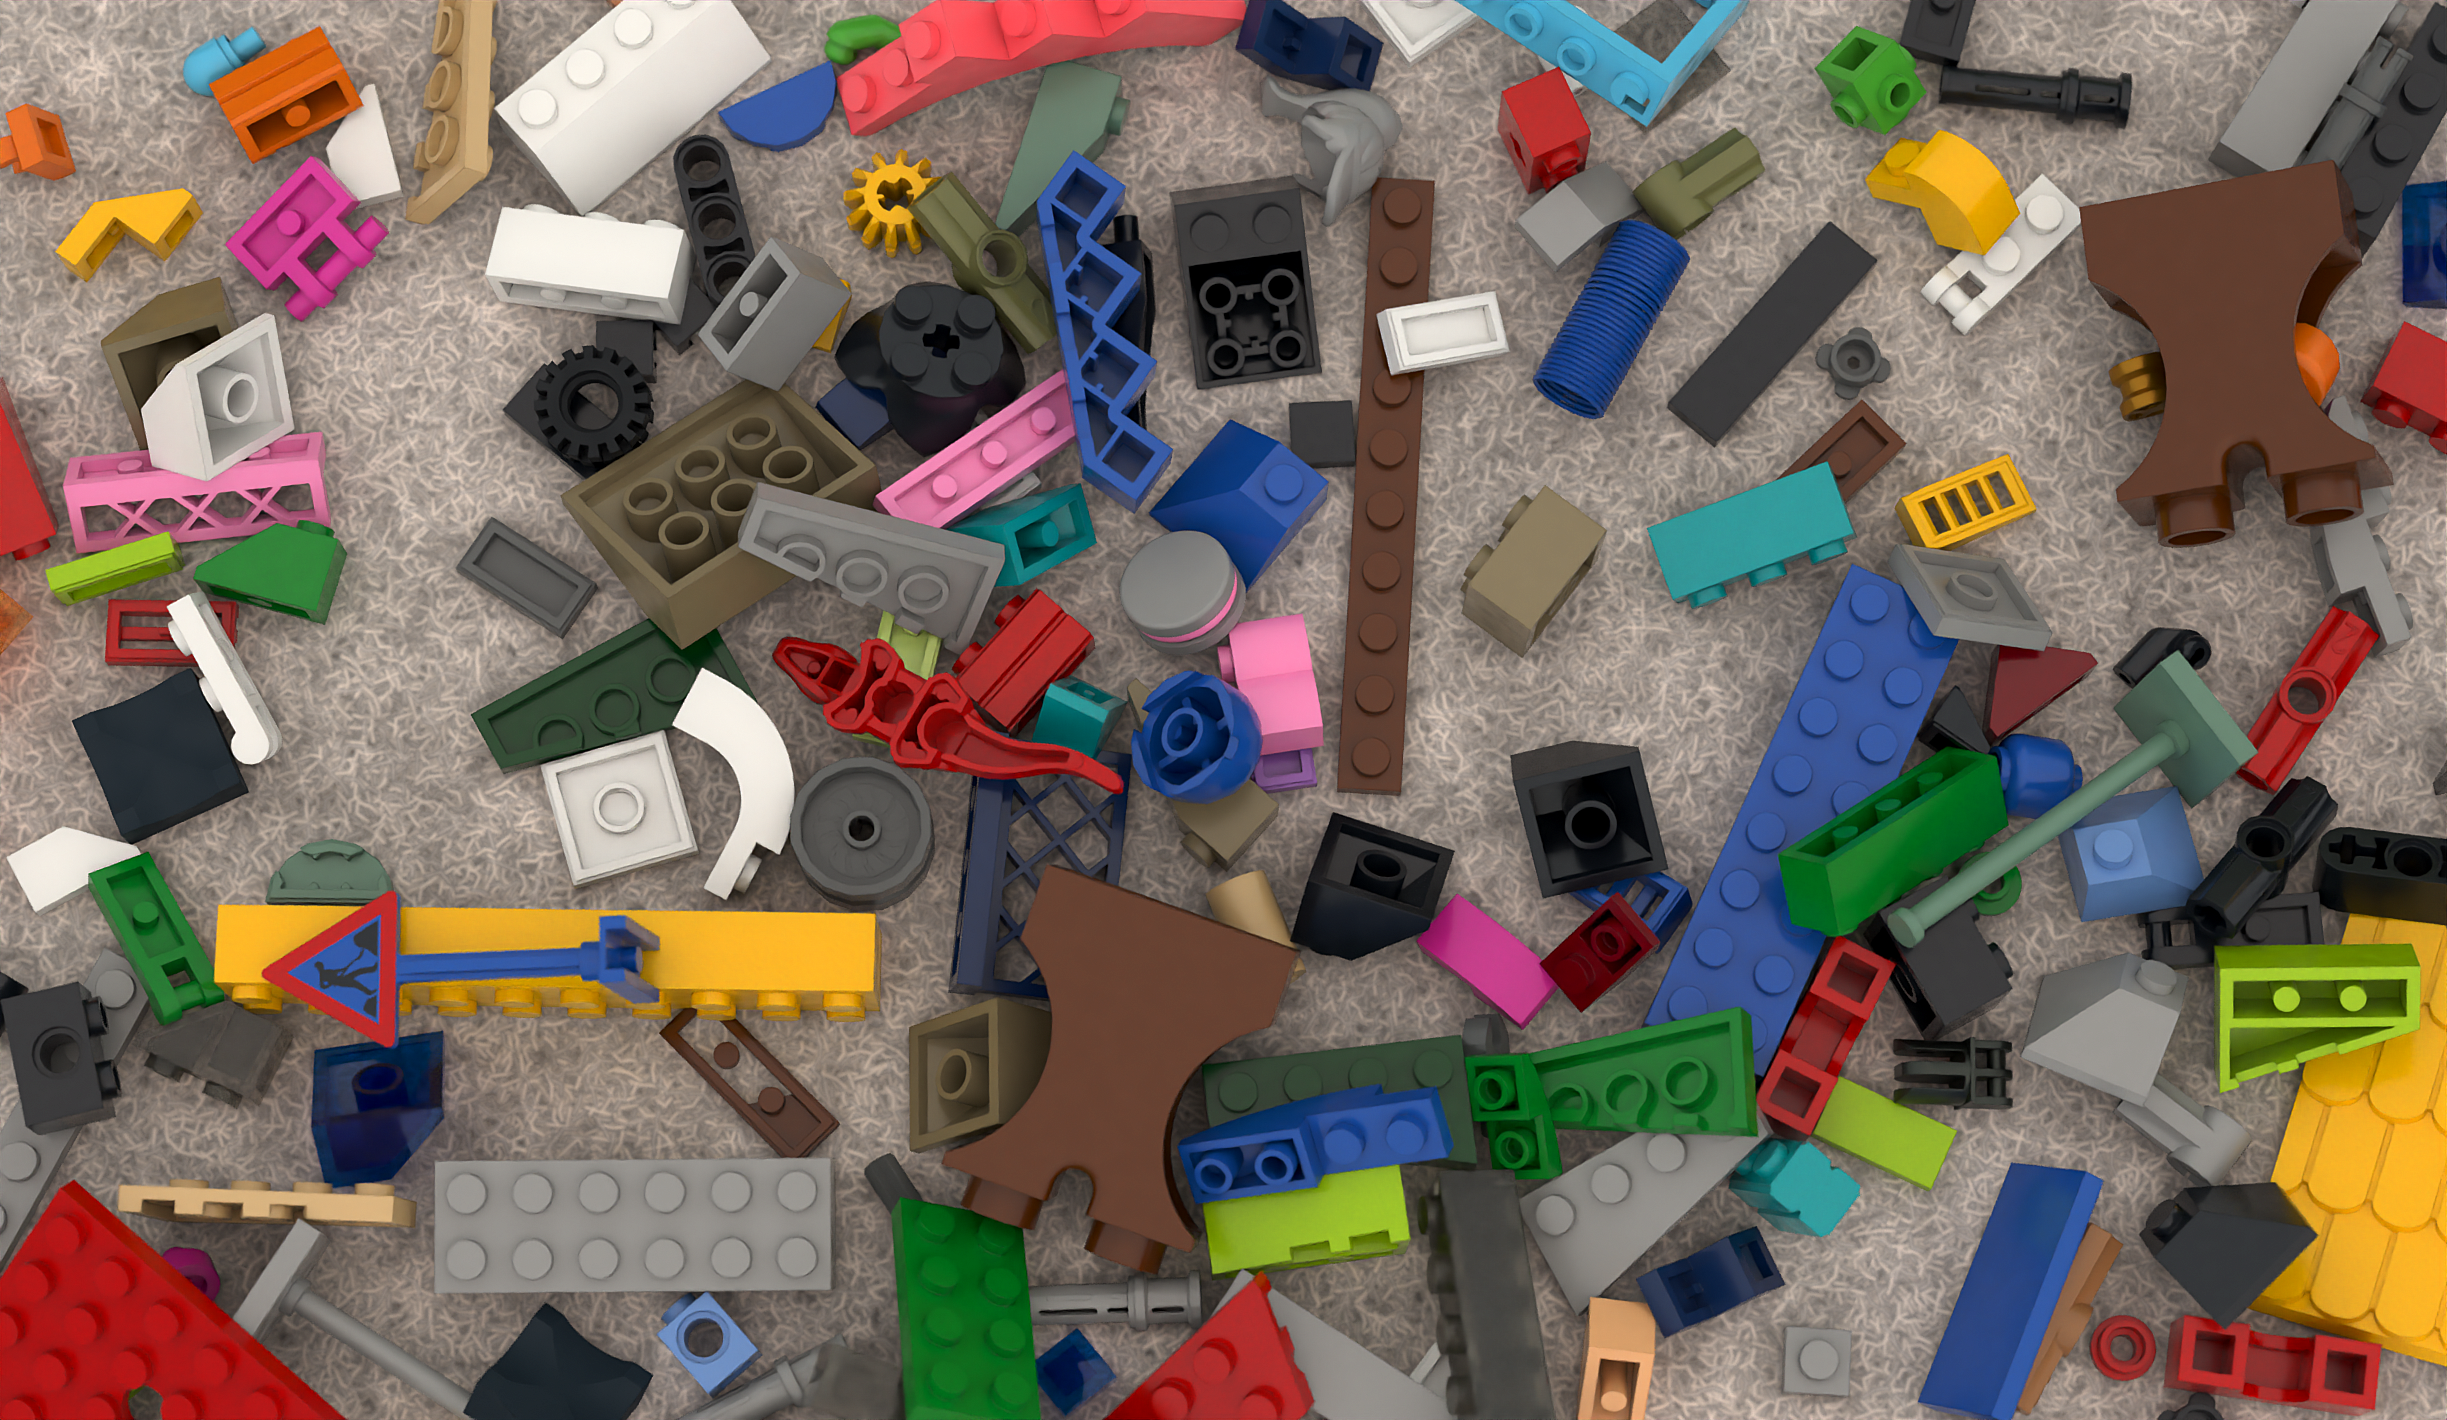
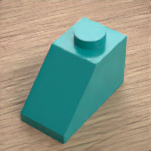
M1081 483L1069 484L985 508L946 529L1004 545L1005 562L994 587L1021 585L1097 543Z

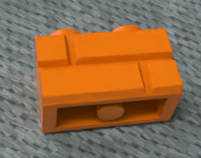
M320 26L208 84L252 164L276 153L277 149L285 148L364 106L345 68Z

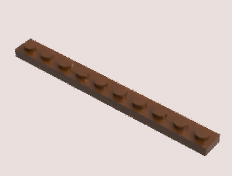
M1378 177L1371 188L1337 792L1401 795L1424 370L1391 375L1376 314L1385 309L1428 302L1435 181Z

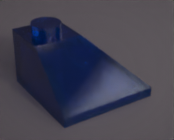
M443 1031L399 1037V1043L395 1049H389L376 1041L314 1050L311 1130L324 1183L333 1184V1188L346 1186L355 1187L357 1183L391 1180L444 1119L445 1038Z

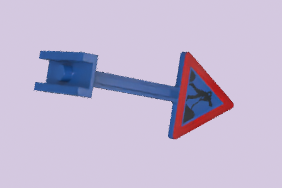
M390 890L262 970V977L266 981L389 1049H395L399 1043V989L405 983L581 976L584 982L599 981L600 984L633 1004L659 1003V989L641 979L640 972L643 966L642 951L660 950V937L626 915L599 916V941L582 942L580 948L401 955V896L395 891Z

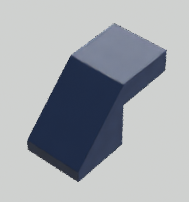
M1249 0L1235 50L1277 77L1328 91L1339 88H1357L1370 91L1383 42L1347 17L1308 18L1283 0Z
M1757 1226L1729 1235L1684 1259L1655 1268L1636 1278L1664 1339L1701 1325L1786 1285Z

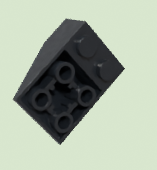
M1294 176L1169 192L1197 389L1322 373L1301 195Z

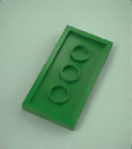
M900 1197L891 1212L906 1420H1041L1023 1228L997 1221L972 1210Z

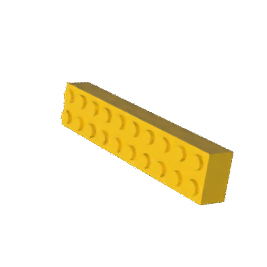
M218 904L214 983L233 1002L243 1003V1011L247 1013L280 1014L282 1013L283 1003L308 1004L263 979L262 970L363 906ZM401 907V955L580 948L582 942L599 941V916L618 915L628 916L660 937V950L642 951L643 966L640 972L641 979L659 989V1003L633 1004L600 984L599 981L584 982L581 976L425 982L401 985L399 989V1016L411 1015L412 1005L438 1006L439 1015L449 1017L476 1016L477 1006L503 1007L502 1015L515 1018L540 1017L542 1015V1007H567V1016L582 1019L605 1018L607 1008H632V1017L648 1020L671 1018V1009L694 1008L697 1009V1018L716 1021L736 1019V1010H762V1019L769 1021H797L801 1019V1010L827 1011L826 1019L829 1021L861 1022L865 1021L866 1011H880L882 933L875 913ZM308 1004L309 1013L327 1015Z

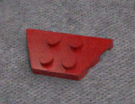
M1259 1271L1102 1420H1299L1315 1403L1305 1374L1295 1363V1348L1286 1326L1279 1327L1267 1297V1294L1272 1289L1268 1277L1262 1271Z

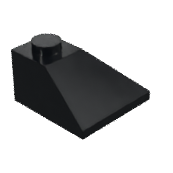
M1568 741L1510 755L1513 784L1543 899L1668 869L1639 747Z
M1333 812L1305 887L1290 942L1309 947L1312 951L1321 955H1334L1353 961L1429 930L1455 851Z
M2276 1182L2184 1188L2174 1199H2167L2156 1206L2147 1218L2146 1227L2139 1233V1236L2154 1258L2225 1330L2319 1236L2287 1193Z

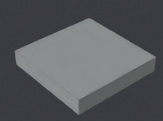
M1906 544L1895 545L1887 563L1934 636L2040 651L2045 650L2053 632L2005 559Z

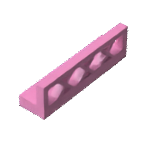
M323 432L284 435L208 482L153 467L149 450L72 457L69 459L63 489L76 553L107 551L167 531L170 532L177 543L256 535L276 523L296 528L299 520L311 521L330 527L331 513L323 474L326 460ZM309 483L314 509L289 511L272 500V498L282 486ZM259 488H266L263 493L258 490ZM230 491L237 492L253 503L242 517L226 518L208 505L218 493ZM193 495H202V496H201L200 499H198V498H196V497L193 496ZM172 498L190 510L180 523L165 525L145 513V511L155 499ZM139 501V503L136 506L130 503ZM108 504L126 516L116 530L89 532L84 507ZM262 510L268 513L259 515ZM198 517L204 519L203 521H196ZM135 523L141 526L137 528H132Z

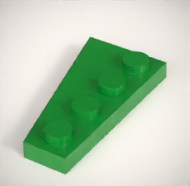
M1741 1006L1528 1053L1543 1086L1555 1129L1758 1137L1751 1015Z

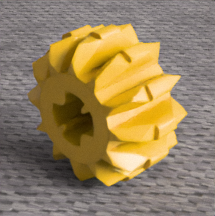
M902 148L895 155V164L887 165L885 158L876 152L872 156L874 173L865 169L855 168L852 172V178L858 188L849 189L844 192V205L853 210L846 217L847 225L851 231L864 230L861 239L863 246L868 250L876 247L882 239H885L886 255L893 259L899 252V242L907 241L909 250L913 254L918 255L922 252L919 234L921 233L930 239L932 238L907 208L896 205L888 211L885 200L890 198L897 202L905 195L907 196L908 206H910L915 198L941 177H930L932 164L926 157L917 161L910 168L908 153Z

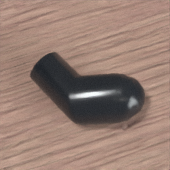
M2153 628L2114 666L2113 670L2125 684L2133 689L2161 661L2177 650L2180 651L2194 670L2203 668L2211 658V645L2197 631L2181 628Z

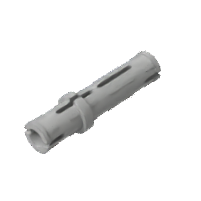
M840 1332L835 1337L791 1360L786 1355L775 1360L776 1368L676 1420H762L793 1403L797 1408L809 1402L808 1395L860 1369Z

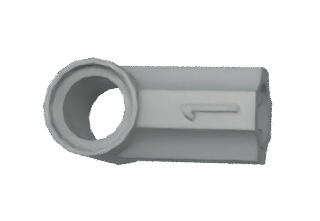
M2158 1073L2143 1107L2121 1099L2113 1111L2115 1115L2168 1154L2167 1161L2176 1171L2183 1176L2187 1172L2191 1173L2187 1179L2198 1187L2219 1186L2252 1142L2250 1134L2233 1118L2212 1106L2206 1105L2202 1107Z

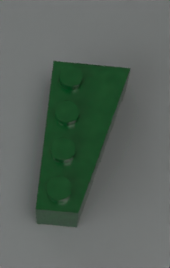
M1461 1035L1202 1065L1201 1076L1208 1129L1275 1106L1347 1089L1381 1084L1384 1094L1436 1086L1454 1146L1447 1158L1404 1164L1447 1168L1453 1171L1474 1173L1478 1161Z

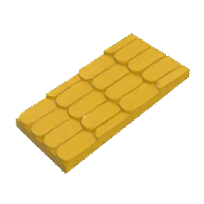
M2350 913L2341 944H2412L2421 966L2420 1029L2341 1055L2337 1051L2306 1061L2270 1182H2276L2287 1193L2319 1236L2249 1305L2248 1309L2349 1339L2382 1344L2383 1349L2447 1367V928L2445 925Z

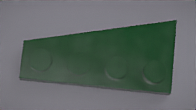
M648 618L477 710L471 716L502 773L506 774L660 730L676 729L677 727L672 724L702 668L727 680L744 691L757 704L758 702L717 628L681 650Z

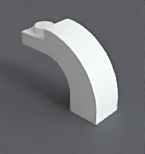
M702 668L672 725L719 751L733 768L739 782L741 808L737 824L703 887L727 900L733 888L745 894L761 864L762 859L751 854L757 843L780 855L790 831V815L795 804L794 773L784 740L767 713L740 688Z

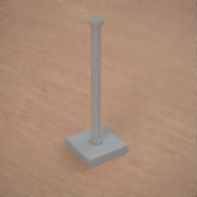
M299 1218L232 1319L263 1345L283 1313L290 1317L296 1312L459 1418L473 1420L463 1413L472 1393L309 1290L312 1282L307 1280V1277L331 1243V1240Z

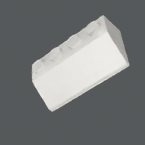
M623 0L504 99L494 110L502 131L571 207L581 217H584L586 213L594 212L770 64L772 59L731 0Z

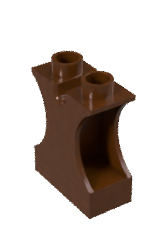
M2334 159L2079 207L2088 280L2112 310L2136 321L2153 334L2163 358L2167 391L2161 426L2150 451L2140 466L2116 489L2117 502L2140 527L2156 525L2159 545L2170 548L2197 547L2218 543L2233 537L2236 534L2233 512L2245 509L2243 482L2247 474L2259 467L2266 468L2267 480L2283 499L2286 523L2298 527L2330 525L2357 518L2364 513L2361 490L2394 485L2392 472L2375 446L2344 431L2329 419L2323 412L2321 405L2318 407L2303 381L2296 356V322L2306 323L2319 328L2322 317L2334 295L2345 281L2363 265L2353 193Z
M1046 864L1020 938L1039 966L1050 998L1052 1038L1045 1069L1030 1098L1006 1124L983 1139L959 1145L945 1151L941 1164L970 1174L961 1201L963 1207L997 1221L1028 1230H1035L1044 1201H1049L1057 1196L1067 1170L1074 1169L1084 1172L1090 1178L1093 1186L1092 1197L1085 1215L1094 1219L1084 1249L1120 1265L1150 1274H1158L1168 1245L1191 1253L1198 1246L1203 1233L1185 1207L1173 1173L1171 1139L1175 1116L1183 1094L1194 1075L1215 1052L1240 1036L1269 1028L1276 1024L1301 950L1057 864Z

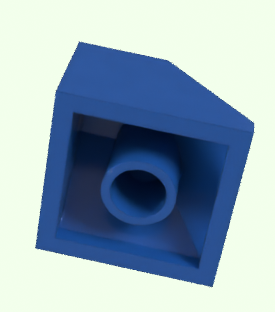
M1230 419L1153 507L1149 515L1171 533L1186 530L1198 531L1208 534L1219 541L1242 575L1247 593L1327 500L1329 481L1279 441Z

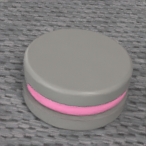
M1176 531L1152 540L1130 560L1120 582L1119 594L1121 605L1142 639L1153 649L1169 655L1197 653L1221 641L1240 619L1246 602L1244 580L1225 548L1212 536L1198 531Z

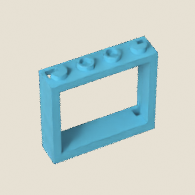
M1455 0L1555 67H1560L1561 71L1646 127L1741 17L1750 0H1694L1708 9V11L1666 60L1660 63L1566 0ZM1649 99L1650 102L1644 107L1642 104Z

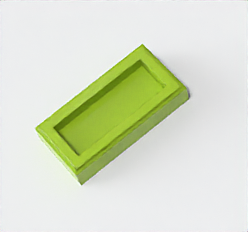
M167 531L46 569L45 572L51 591L62 604L69 606L183 570L185 563L179 544L170 532Z
M1839 1075L1837 1077L1839 1079L1810 1137L1929 1192L1937 1178L1957 1130L1904 1105L1893 1103V1100Z

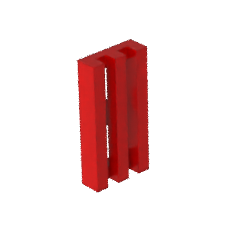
M109 599L105 662L108 666L199 667L193 654L185 656L180 649L120 648L121 641L174 642L168 627L122 626V616L172 617L167 606L178 600ZM209 601L217 618H222L221 625L235 649L238 635L236 623L239 617V605L236 601Z

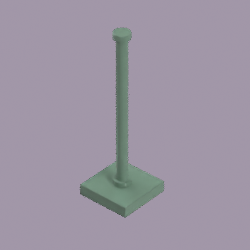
M2177 650L2161 661L2113 707L2142 744L1916 905L1910 909L1900 907L1891 913L1887 919L1890 931L1903 946L1908 948L1914 947L1924 939V931L2157 765L2170 782L2178 787L2181 796L2193 808L2216 791L2259 752L2180 651Z

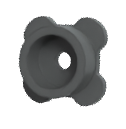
M1862 327L1850 329L1848 334L1841 337L1834 345H1822L1816 354L1818 367L1828 371L1835 382V394L1844 400L1855 399L1860 389L1872 382L1883 383L1887 380L1891 371L1889 361L1881 357L1878 345L1872 340V334ZM1854 358L1858 360L1859 367L1852 369L1848 366L1847 361Z

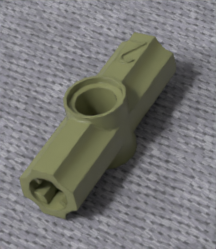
M952 171L943 175L912 201V204L907 209L952 262V273L958 286L971 295H981L989 299L994 305L997 318L1027 354L1038 350L1057 335L1049 289L1029 266L1027 249L1022 240L1012 232L1000 230ZM984 250L988 251L996 261V276L989 273L983 264L982 255Z

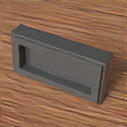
M492 516L456 567L458 573L561 639L568 633L598 589L597 583Z

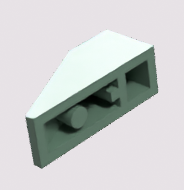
M1068 60L1046 66L995 221L996 226L1000 230L1012 232L1019 237L1036 220L1038 198L1073 150L1094 163L1104 153L1109 135L1121 136L1130 107V100L1122 98V76Z

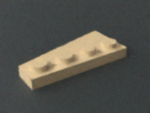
M439 0L431 53L442 56V60L435 67L429 84H426L422 109L433 112L432 124L428 131L426 142L422 141L416 145L413 169L424 172L420 196L408 198L405 220L419 224H430L476 183L484 180L490 171L493 161V149L488 145L489 119L495 105V95L490 90L491 65L497 50L496 38L492 36V17L497 0Z
M170 1179L169 1187L119 1185L117 1211L166 1222L295 1225L300 1218L307 1224L314 1226L415 1228L417 1202L394 1196L395 1186L388 1184L357 1183L355 1184L354 1194H332L333 1184L319 1182H293L292 1192L270 1191L271 1183L261 1181H231V1189L209 1188V1181Z

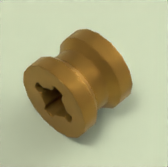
M2152 352L2128 359L2109 370L2112 385L2119 388L2123 396L2120 411L2124 421H2137L2164 413L2167 387L2161 352Z

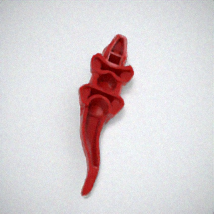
M797 637L782 638L772 653L775 663L792 678L800 691L816 704L823 705V715L828 725L843 733L859 735L867 732L875 738L890 745L893 761L901 768H920L923 770L952 773L961 772L986 779L1001 780L1044 774H1068L1089 780L1114 794H1121L1123 792L1124 783L1120 775L1081 752L1055 744L1016 741L994 732L986 726L981 716L974 709L972 700L954 676L947 672L943 674L938 673L927 680L905 669L904 661L885 640L876 638L861 642L860 663L857 662V659L851 653L839 646L830 643L811 642Z

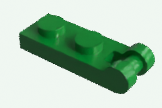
M149 852L88 874V888L149 997L152 1011L161 1026L182 1019L183 1011L200 1005L206 1010L224 1003V991L214 983L215 970ZM185 970L190 981L173 988L167 977Z

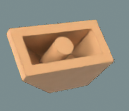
M1590 1297L1582 1347L1575 1420H1644L1655 1357V1318L1647 1303Z

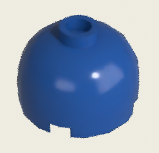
M1184 671L1164 680L1148 696L1141 708L1149 712L1144 721L1142 732L1134 729L1131 739L1133 766L1145 785L1175 801L1209 804L1235 794L1250 779L1259 762L1263 738L1261 722L1247 696L1214 675H1204L1198 671Z

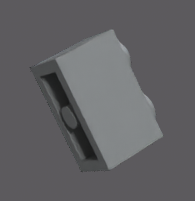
M771 236L699 331L698 336L727 372L779 391L852 294L822 257Z

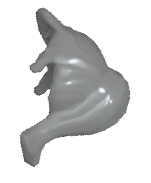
M1267 73V76L1260 83L1262 114L1266 117L1283 116L1301 123V146L1316 178L1309 179L1301 174L1292 175L1303 190L1313 193L1326 202L1322 224L1330 227L1345 206L1352 203L1358 196L1366 193L1376 182L1383 167L1384 152L1397 142L1403 128L1400 116L1382 96L1371 91L1357 88H1339L1316 94L1299 95L1282 88L1276 79Z

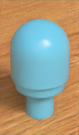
M253 26L231 41L225 34L218 38L213 37L187 56L183 65L184 80L195 93L203 96H214L208 84L246 65L245 61L267 46Z

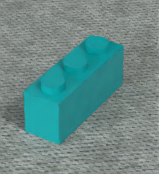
M1828 461L1647 528L1672 599L1677 603L1689 600L1692 609H1697L1728 597L1725 586L1749 578L1751 587H1757L1788 575L1785 564L1809 556L1811 564L1817 565L1848 553L1845 542L1857 538L1833 469Z

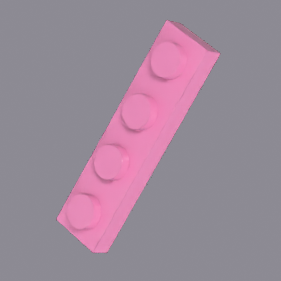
M1063 369L877 494L873 507L878 513L946 530L1076 442Z

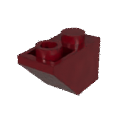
M1617 892L1539 964L1580 1013H1582L1618 986L1659 948L1660 940L1622 895Z

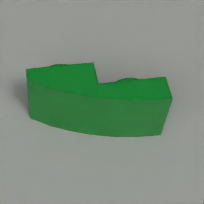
M1528 1053L1480 1054L1464 1057L1473 1122L1486 1121L1494 1180L1552 1179L1563 1174L1559 1146L1549 1104Z

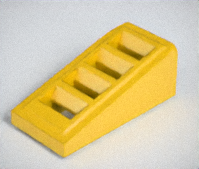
M2009 454L1912 492L1900 498L1894 508L1913 546L1952 551L2037 510ZM1998 474L2014 505L2004 509L1988 480ZM1977 485L1991 514L1984 517L1981 516L1967 488ZM1954 494L1969 520V523L1961 526L1946 499ZM1933 504L1948 530L1941 534H1938L1925 509Z

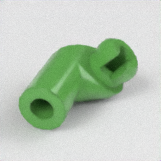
M875 14L839 20L826 33L829 40L824 46V52L831 61L841 65H848L856 60L858 50L872 47L880 50L901 36L898 25Z

